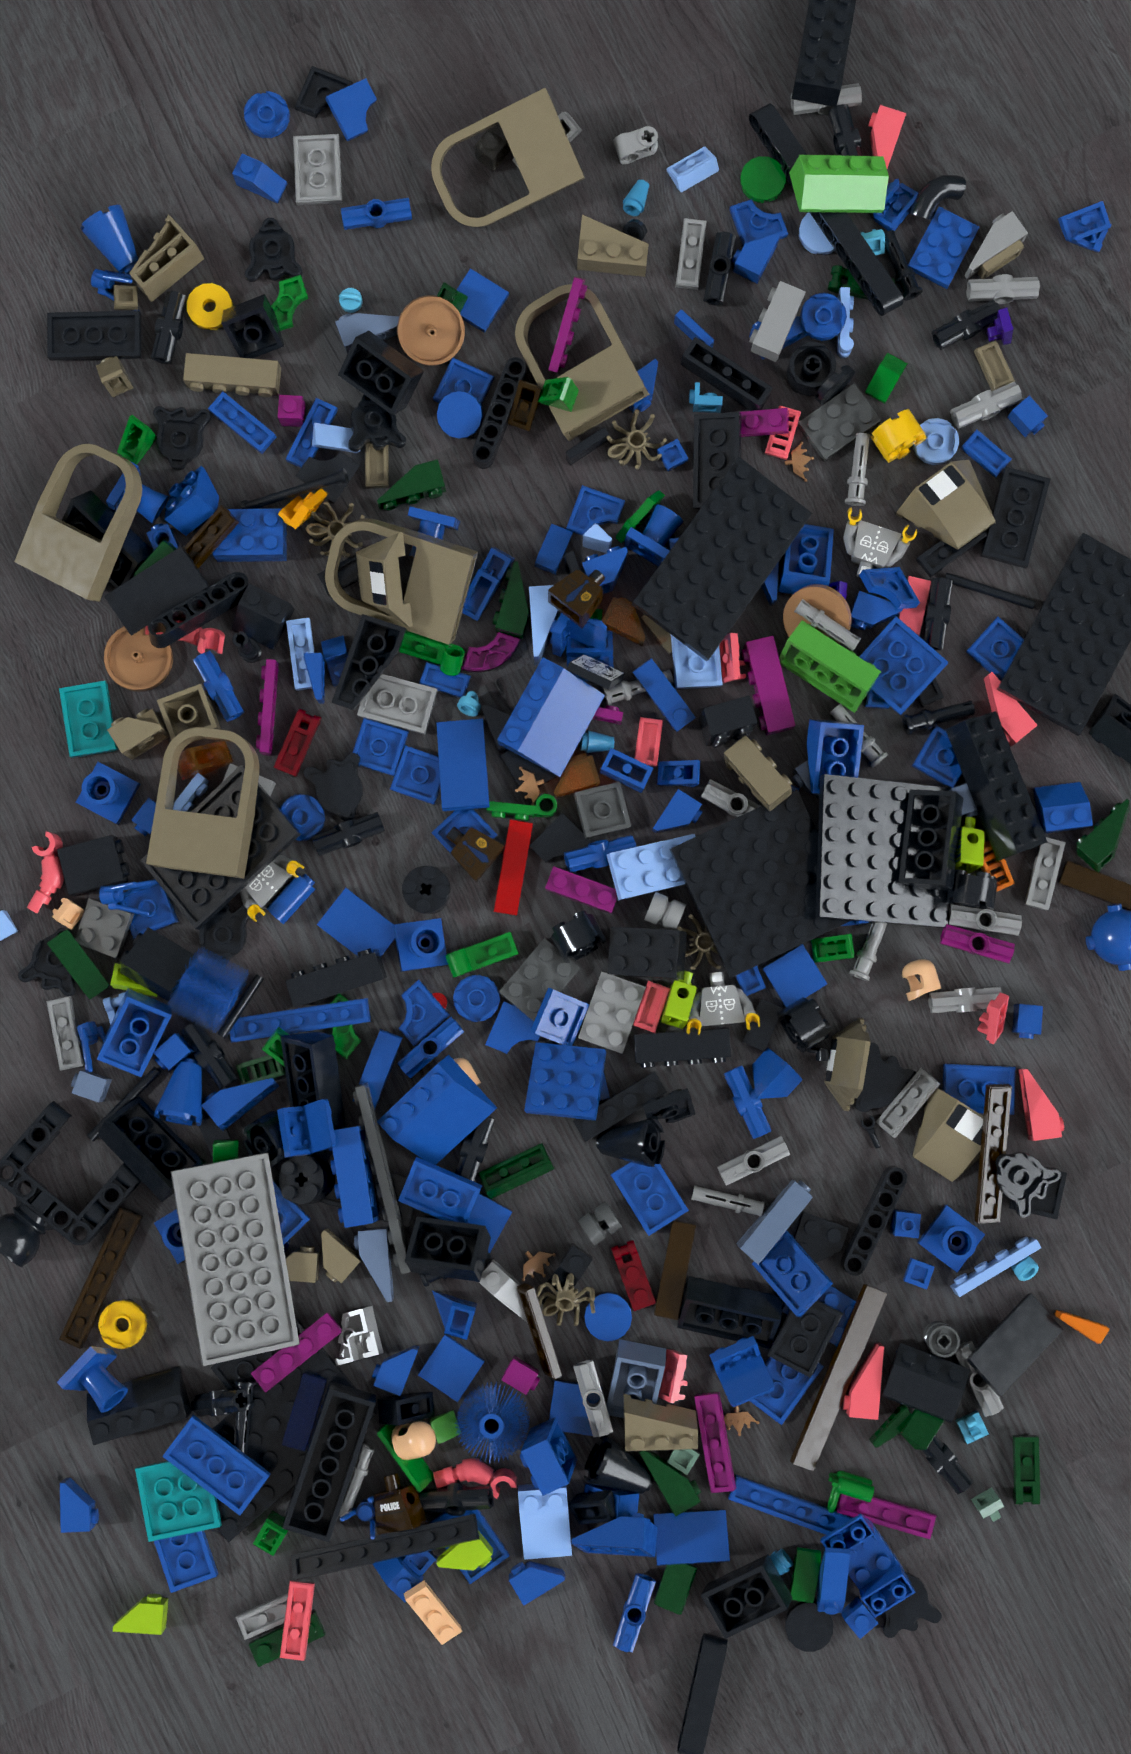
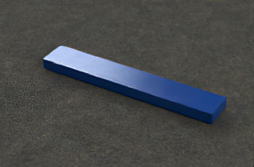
M368 998L239 1017L230 1031L231 1043L271 1037L278 1027L288 1034L371 1022Z
M735 1475L736 1489L735 1491H730L728 1499L825 1535L854 1518L837 1513V1511L829 1513L827 1507Z

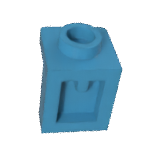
M695 382L694 389H690L689 403L693 404V412L720 413L723 396H717L715 393L699 395L700 382Z

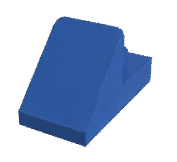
M344 636L321 641L324 659L327 663L333 686L338 685L349 654Z
M700 760L662 761L658 763L657 785H682L693 788L699 784Z

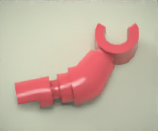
M148 626L145 627L146 635H149ZM199 627L179 640L196 645L198 652L201 654L205 653V649H212L218 654H223L225 634L218 629H203Z
M47 831L45 836L50 841L49 847L45 851L43 847H32L34 853L44 857L41 861L42 876L40 879L42 881L39 885L41 889L36 890L27 906L28 909L35 913H38L43 903L49 905L52 899L50 895L52 893L55 894L58 888L61 889L65 880L57 849L63 848V842L57 834Z
M479 1458L464 1459L462 1463L456 1464V1468L449 1466L443 1470L433 1472L437 1489L448 1486L451 1483H457V1480H460V1482L467 1480L468 1483L476 1482L484 1486L490 1484L493 1489V1496L497 1499L500 1494V1488L497 1486L498 1482L505 1481L509 1483L511 1488H517V1477L513 1471L501 1468L493 1472L494 1469L482 1460L480 1461Z

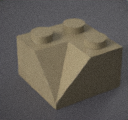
M202 684L157 700L171 741L179 733L190 728L202 727L221 730L208 692Z
M153 708L139 712L136 715V719L129 717L125 719L123 717L119 718L111 724L112 727L107 729L120 752L131 760L170 737L166 725Z

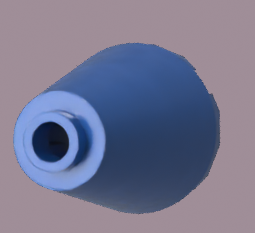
M117 204L109 206V212L102 213L101 210L87 218L82 223L83 227L80 228L119 273L125 272L127 275L138 261V256L121 205Z
M184 1058L183 1062L177 1064L155 1109L154 1116L160 1119L161 1114L166 1116L165 1121L192 1126L193 1121H196L197 1126H200L202 1123V1067L198 1065L197 1060Z

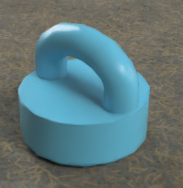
M347 288L339 295V302L344 311L354 313L362 307V296L357 289Z
M469 691L466 696L460 698L457 707L462 713L472 717L478 715L481 705L475 691Z
M1030 1256L1011 1266L1014 1274L1021 1281L1034 1277L1039 1268Z

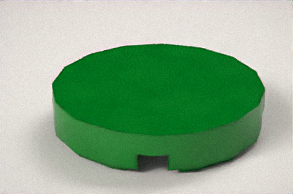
M765 156L751 159L744 165L740 175L743 193L757 203L775 200L781 195L786 183V176L781 169L782 165L777 160Z

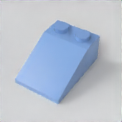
M554 585L529 587L534 665H539L552 636L550 632L551 624L554 619L558 620L559 610L548 602V590Z
M533 1484L518 1485L524 1560L572 1556L567 1485L542 1496L539 1489H535Z

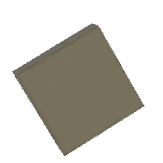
M114 285V310L138 311L137 286Z

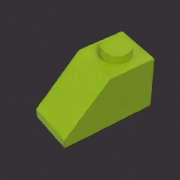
M478 1530L480 1540L450 1546L438 1556L436 1564L441 1568L474 1571L478 1566L480 1568L485 1567L492 1560L493 1547Z
M160 1594L144 1596L118 1619L113 1626V1632L161 1635L166 1628L168 1598H162Z

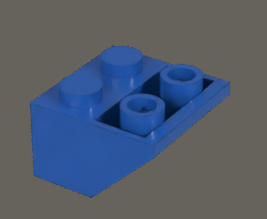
M200 466L195 471H190L179 484L175 483L170 488V496L165 506L166 514L164 519L187 536L214 514L218 508L219 495L204 467Z
M616 546L607 550V554L601 556L594 554L585 558V562H582V572L585 575L589 576L594 570H598L604 575L605 580L600 584L603 589V595L614 590L627 561V547L620 548V546Z

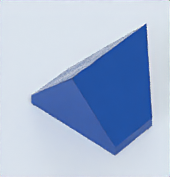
M768 1047L752 1064L756 1099L788 1097L803 1080L787 1062Z
M432 1290L445 1328L444 1334L467 1340L477 1303Z

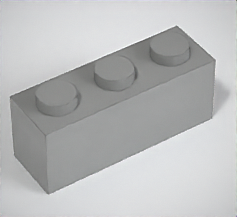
M782 281L779 282L777 289L772 287L767 301H770L768 309L763 308L758 320L761 322L759 330H753L749 340L750 343H753L751 352L774 362L777 361L806 291Z

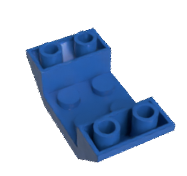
M860 1513L820 1539L825 1548L850 1549L848 1575L858 1587L862 1601L874 1618L916 1593L895 1554L874 1524L863 1514Z

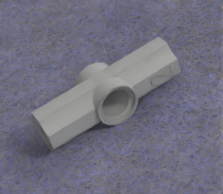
M859 83L843 85L837 105L844 104L848 105V107L861 105L862 91ZM791 99L793 115L812 112L828 115L829 110L834 108L833 106Z
M1002 274L992 279L968 280L966 294L968 302L994 300L998 304H1006L1019 299H1037L1040 283L1038 277L1013 278L1012 275Z
M1012 382L994 391H984L976 395L971 401L951 409V419L958 429L980 419L982 421L990 419L1000 413L1001 410L1021 402L1023 399L1019 385Z
M711 779L708 781L700 797L725 810L729 815L736 817L760 807V805L747 799L743 794L736 793ZM732 799L741 801V810L736 811L732 809L730 804Z
M951 904L949 907L948 925L1019 936L1022 916L996 912L990 909H977ZM981 914H985L989 918V924L986 927L981 925L979 921Z
M974 987L929 993L928 1003L930 1012L956 1011V1013L987 1009L989 1002L995 1000L999 993H1002L1001 987L975 989Z
M779 1136L761 1146L747 1150L744 1154L717 1166V1169L727 1186L751 1173L762 1170L764 1167L790 1155L782 1136ZM752 1154H757L760 1159L756 1167H750L747 1163L748 1157Z
M972 1341L963 1342L959 1345L955 1356L960 1366L970 1369L967 1383L970 1385L983 1415L987 1417L997 1414L1004 1407L998 1395L984 1379L979 1384L973 1383V1377L977 1374V1371L966 1358L976 1348Z
M586 1360L573 1365L593 1437L608 1435L613 1432V1427L594 1361ZM590 1393H596L600 1396V1400L595 1404L589 1403L586 1398Z

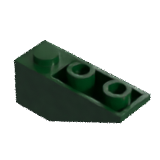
M438 459L415 465L377 500L379 509L390 511L396 509L400 504L407 503V505H412L420 502L422 498L429 497L434 499L442 496V493L446 492Z
M514 561L513 568L508 567L505 580L509 582L507 589H502L499 602L502 603L500 612H495L493 625H496L497 633L500 632L523 639L529 620V611L517 561Z
M1128 799L1122 804L1120 802L1117 803L1105 820L1103 818L1095 824L1094 830L1089 835H1083L1077 842V855L1097 873L1115 857L1130 809V800Z

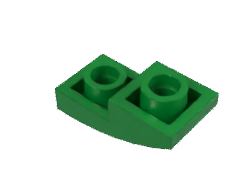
M797 1547L789 1590L793 1597L792 1600L808 1603L814 1602L821 1561L820 1550Z

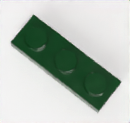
M316 1611L311 1613L308 1643L325 1636V1630ZM284 1626L248 1644L258 1667L280 1657Z

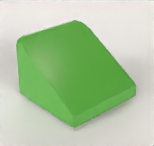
M454 1410L430 1420L438 1444L459 1435L460 1433L457 1431L461 1432V1430L455 1428L460 1426L455 1424L458 1421Z

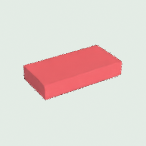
M640 717L634 759L646 765L657 767L663 720Z
M651 981L647 982L633 1026L653 1033L656 1032L670 988Z

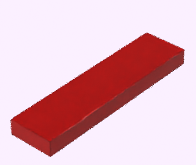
M510 819L494 912L514 916L518 914L533 823Z

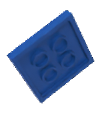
M897 616L859 656L881 671L871 690L900 716L949 663Z
M536 1042L524 1111L530 1114L596 1121L606 1050Z

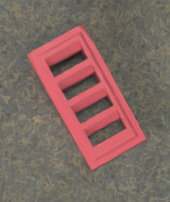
M787 408L789 410V419L793 420V422L789 421L791 431L786 434H777L787 437L788 441L776 438L775 434L770 435L765 454L787 460L801 414L800 411ZM775 443L786 448L785 450L772 447V444Z

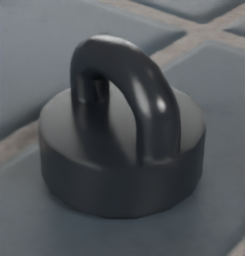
M631 219L624 225L623 233L642 241L647 234V228L642 221Z

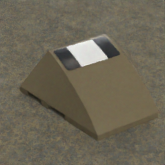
M970 460L950 462L917 486L896 512L898 517L908 519L916 527H922L933 533L934 537L957 550L995 523L994 516Z
M399 532L356 552L361 600L374 606L411 627L413 626L411 606L409 602H403L398 557L405 556L403 532Z
M864 1018L856 1019L832 1036L824 1083L844 1111L850 1110V1105L854 1104V1099L858 1098L864 1086L871 1043L869 1034L866 1032V1025H863Z
M937 1088L928 1098L927 1105L924 1108L923 1112L925 1113L922 1125L918 1131L912 1157L953 1182L980 1159L983 1116Z

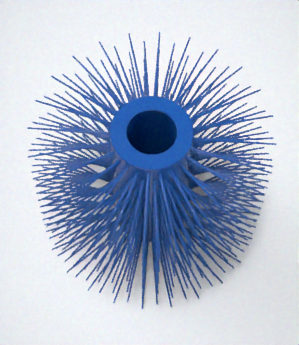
M202 954L201 957L197 956L201 962L195 963L192 960V966L188 967L185 973L182 974L181 980H178L180 981L178 984L179 989L176 992L177 994H174L176 997L174 1005L176 1004L177 1006L178 1004L179 1009L182 1006V1011L184 1010L185 1012L186 1010L187 1014L190 1011L191 1015H198L200 1017L199 1021L201 1020L202 1022L203 1020V1022L207 1021L208 1023L210 1020L213 1023L212 1026L218 1025L216 1021L218 1020L222 1024L221 1021L223 1019L225 1021L226 1015L228 1018L227 1013L235 1006L234 1004L238 1000V991H241L240 986H243L240 982L244 981V973L243 975L242 973L240 974L239 970L236 973L235 969L234 971L233 969L231 970L230 966L227 969L226 965L225 967L224 965L222 966L221 962L218 965L217 961L216 963L215 961L213 962L212 958L209 961L208 957L206 959Z
M497 1382L493 1390L491 1385L490 1388L487 1385L485 1386L488 1390H481L480 1388L478 1390L480 1392L472 1397L474 1400L477 1398L479 1401L466 1410L468 1412L457 1416L460 1420H457L459 1423H455L461 1426L455 1428L463 1432L462 1434L457 1431L463 1436L462 1441L466 1440L465 1444L467 1441H471L472 1446L468 1453L477 1444L473 1452L474 1454L483 1441L479 1449L480 1452L486 1440L483 1449L484 1453L488 1441L485 1460L490 1446L489 1464L493 1454L495 1459L496 1456L501 1458L497 1453L505 1454L514 1447L512 1444L508 1445L509 1441H512L513 1437L520 1434L518 1432L527 1429L525 1427L529 1428L526 1424H529L527 1421H530L525 1418L530 1416L523 1412L524 1410L529 1413L525 1410L523 1399L522 1402L520 1400L521 1394L515 1399L516 1392L509 1400L513 1390L502 1405L501 1403L499 1407L504 1389L498 1403L501 1384L496 1399ZM463 1403V1406H462V1404H461V1407H460L459 1410L465 1408L464 1406H465L466 1404ZM488 1419H495L498 1425H491ZM527 1434L521 1436L522 1438L520 1440L525 1442V1439H523V1437L526 1438ZM467 1443L465 1450L470 1446V1444Z

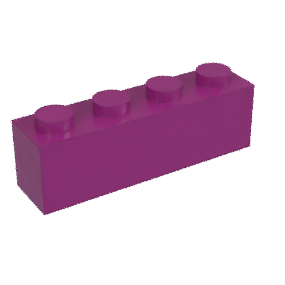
M774 636L746 642L744 649L741 650L744 663L749 665L750 672H747L749 685H754L756 694L752 696L755 708L760 710L761 716L758 717L761 731L765 730L767 736L793 730L796 725Z

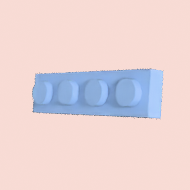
M1023 1237L1015 1243L1016 1246L1009 1251L1004 1249L995 1254V1259L989 1263L984 1261L974 1267L975 1271L969 1275L964 1273L954 1279L955 1283L950 1285V1287L957 1296L961 1297L1041 1249L1037 1239Z

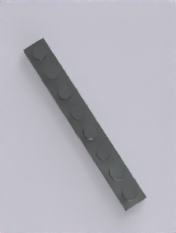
M366 1082L355 1087L356 1091L353 1092L356 1106L360 1105L362 1114L359 1115V1122L361 1128L366 1130L365 1146L367 1152L372 1154L373 1161H370L373 1175H377L379 1184H376L377 1195L383 1199L382 1215L384 1221L389 1223L388 1239L390 1245L394 1244L396 1251L393 1254L394 1264L396 1268H400L401 1274L411 1272L405 1263L408 1243L369 1085Z

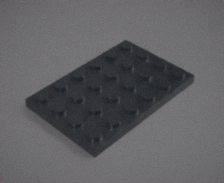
M240 765L191 812L236 818L245 766ZM258 783L255 815L244 879L154 867L146 864L148 853L140 861L192 926L200 930L294 842L301 833Z

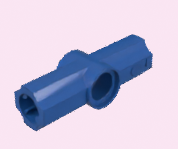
M409 198L383 202L373 199L364 205L341 208L344 230L367 226L382 228L386 223L412 220ZM375 211L382 212L380 216H372V213Z
M211 651L198 655L193 661L205 681L203 684L212 700L217 703L225 720L228 722L240 717L245 712L233 692L234 688L225 672H222L215 656Z
M632 835L610 841L599 840L589 843L587 847L564 852V860L568 872H576L590 867L601 868L609 866L607 854L637 846Z
M451 1016L397 1064L411 1079L462 1035L464 1030ZM430 1040L434 1041L437 1045V1051L434 1054H428L425 1051V1044Z
M741 1065L723 1073L734 1096L732 1097L740 1116H743L752 1139L771 1132L770 1125L762 1110L761 1100L756 1099L755 1088H752L743 1066Z
M642 1573L635 1574L628 1599L623 1606V1614L613 1641V1646L621 1651L633 1653L641 1625L645 1621V1613L656 1580ZM632 1608H637L641 1611L637 1617H631L628 1614Z

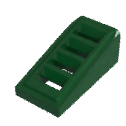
M270 1055L236 1065L241 1085L286 1075L285 1067ZM265 1061H268L271 1074L268 1073ZM256 1064L259 1065L262 1077H259ZM248 1066H250L253 1080H250L249 1074L247 1071Z
M901 1404L871 1436L869 1440L875 1448L900 1434L911 1416L906 1405Z

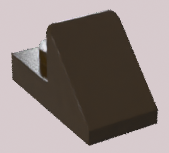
M523 380L519 381L508 420L509 425L526 431L531 430L537 407L540 405L538 399L542 387Z

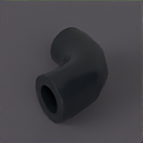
M942 175L929 181L919 191L911 207L910 214L932 219L933 212L941 201L945 199L959 200L963 196L966 189L965 178L958 175Z

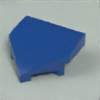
M899 179L888 183L885 209L883 213H873L874 221L888 231H895L910 213L918 192L903 183L899 184Z
M1103 201L1058 218L1066 241L1095 252H1100L1102 242L1112 225L1110 224Z

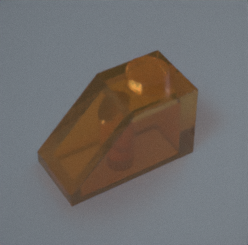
M613 597L602 622L607 626V630L643 646L645 635L632 602L623 597H619V599Z
M219 741L186 749L179 757L178 771L182 780L194 778L197 773L205 775L234 761L226 742Z
M585 753L573 757L574 761L569 762L554 790L555 798L600 785V779L592 755L587 757Z

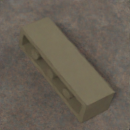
M186 353L183 381L187 388L192 391L202 392L203 389H209L220 394L222 391L225 393L226 391H233L238 395L246 396L249 393H256L261 397L279 395L281 367L278 361Z

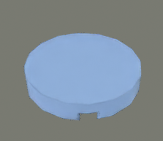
M807 213L799 227V240L803 247L816 255L817 253L828 255L834 252V248L811 214Z
M932 418L924 421L920 426L925 432L927 439L917 446L913 445L916 456L924 463L931 465H940L949 461L958 449V432L951 426V423L944 419Z

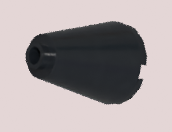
M649 1118L611 1128L599 1134L596 1139V1146L603 1155L647 1167H655V1164H660L664 1155L665 1140H661L660 1133H664L663 1127L657 1119Z
M602 1436L600 1439L603 1442L600 1445L595 1443L585 1464L588 1477L584 1475V1480L590 1484L639 1494L649 1491L653 1484L650 1470L610 1437Z

